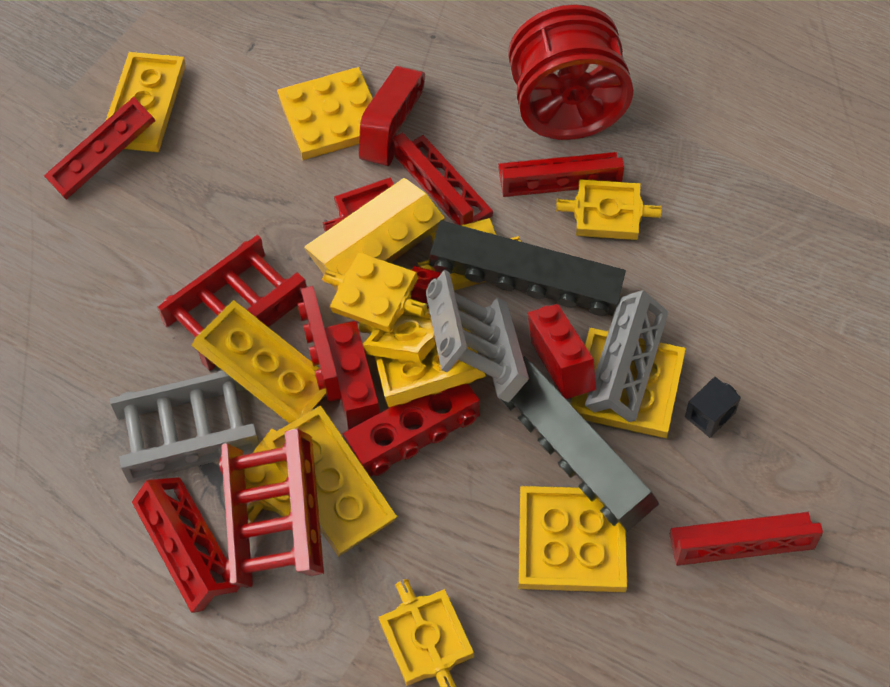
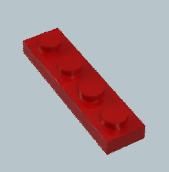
M132 97L50 169L44 177L67 200L156 120L135 97Z
M314 287L302 288L303 302L297 304L301 321L308 320V324L303 325L307 344L314 342V346L309 347L313 366H320V369L314 370L319 390L326 389L329 402L342 399Z

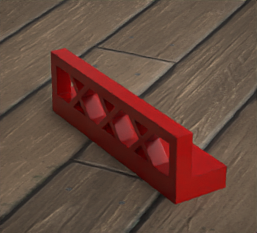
M403 132L393 137L395 158L454 224L462 226L493 216V210L424 135L413 141ZM420 147H423L428 152L427 158L419 150ZM436 168H442L445 171L444 177ZM453 187H459L463 191L462 197ZM471 206L478 207L481 212L473 216Z
M617 152L498 163L502 195L503 197L579 190V180L622 182L624 163L622 157H617Z
M181 478L146 480L132 500V504L191 613L203 611L214 596L237 592L241 586L230 584V578L226 571L227 559ZM173 489L179 502L167 496L164 490ZM179 514L189 519L194 529L182 523ZM194 542L204 546L209 556L198 551ZM210 570L220 574L225 582L216 584Z
M809 512L674 527L669 532L676 566L815 550L823 534L821 523L812 524Z

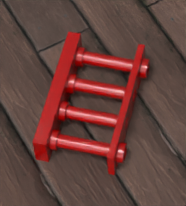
M257 234L249 241L243 242L234 252L176 294L168 296L157 308L162 322L167 328L178 320L196 338L204 328L188 312L204 302L218 316L226 306L214 293L226 284H229L251 306L246 310L269 327L298 305L297 303L303 302L301 289L307 287L306 280L298 272L290 278L284 279L263 259L265 257L261 237ZM251 266L257 269L275 287L264 297H259L239 277L241 273ZM198 351L202 364L209 371L214 369L216 365Z
M299 429L285 431L286 443L283 444V447L243 455V450L228 443L221 445L222 456L219 459V467L224 481L229 556L226 562V571L230 578V584L245 588L253 587V572L292 565L296 567V572L308 576L324 574L312 436ZM282 461L287 462L288 477L286 481L246 489L244 469ZM286 495L290 497L291 512L288 516L248 523L247 503ZM287 530L293 532L294 547L291 551L251 558L250 537Z

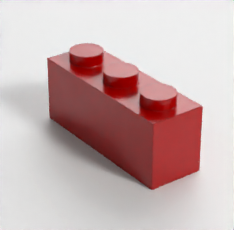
M559 304L543 306L540 309L527 312L531 344L565 399L595 391L594 359Z
M356 321L324 328L342 397L341 402L348 430L380 413Z

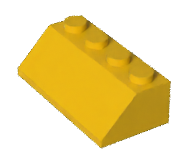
M403 178L307 244L304 249L323 274H326L325 271L329 269L344 275L350 269L358 252L388 263L393 262L430 236L431 233L437 231L440 220L444 221L445 217L424 191ZM332 285L333 288H334V289L336 290V292H337V291H338V287Z

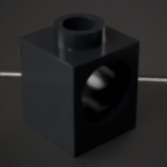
M714 377L688 401L685 418L711 438L736 413L741 396L737 394L730 384L723 383L717 377Z

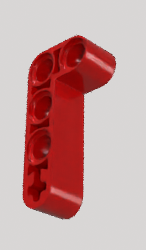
M395 66L362 115L359 135V159L385 166L391 165L394 158L393 137L396 136L397 131L423 92L425 72Z

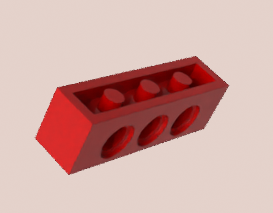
M461 384L445 389L437 394H430L411 400L406 404L392 406L342 433L343 439L370 477L372 475L378 476L385 473L392 464L399 460L412 458L421 448L428 444L441 442L459 427L464 428L474 423L477 417L480 416V400L468 384ZM439 409L449 410V412L444 414L437 413L436 411ZM414 424L421 426L420 428L415 430L407 428L408 426ZM383 440H388L392 442L391 444L386 446L378 445V443Z

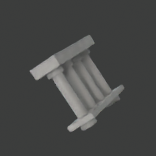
M444 270L437 279H433L426 290L441 370L448 372L456 361L460 360L492 376L497 397L509 403L528 381L529 377L508 304L496 298L490 306L484 308L455 293L450 272ZM463 328H465V329H467V330H469V331H471V332H473V333H475V334H477V335L483 337V339H481V338H479V337L473 335L472 333H470V332L464 330ZM467 347H469V348H471V349H473V350H475V351H477V352H479V353H481V354L487 356L488 359L485 358V357H483V356H481V355H479V354H477V353H475V352H473V351H471V350H469V349H467Z
M220 370L218 373L143 391L125 392L120 396L110 398V404L117 419H126L131 452L119 456L121 469L128 483L219 461L222 456V444L228 443L243 450V455L252 453L259 445L254 423L244 425L237 391L244 390L245 388L223 370ZM224 394L231 428L211 433L204 399ZM191 402L198 436L178 441L172 407ZM158 410L164 444L159 447L145 449L139 415Z

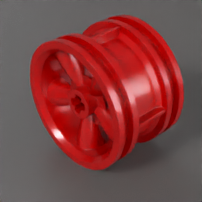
M585 5L553 7L531 17L521 25L512 37L508 58L512 76L517 85L516 92L520 114L526 126L538 135L557 140H573L588 137L613 125L629 108L633 98V83L628 66L622 58L623 49L617 27L606 13ZM590 64L598 65L591 72H586Z

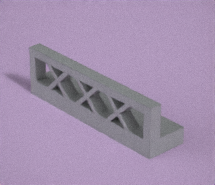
M644 290L619 299L595 372L596 390L589 392L585 406L593 412L611 408L628 422L636 421L669 313L668 310ZM648 309L656 315L652 327H650L647 317ZM641 333L646 344L643 354L638 341ZM633 360L638 372L635 381L630 371V365ZM623 388H626L629 398L628 407L619 401Z

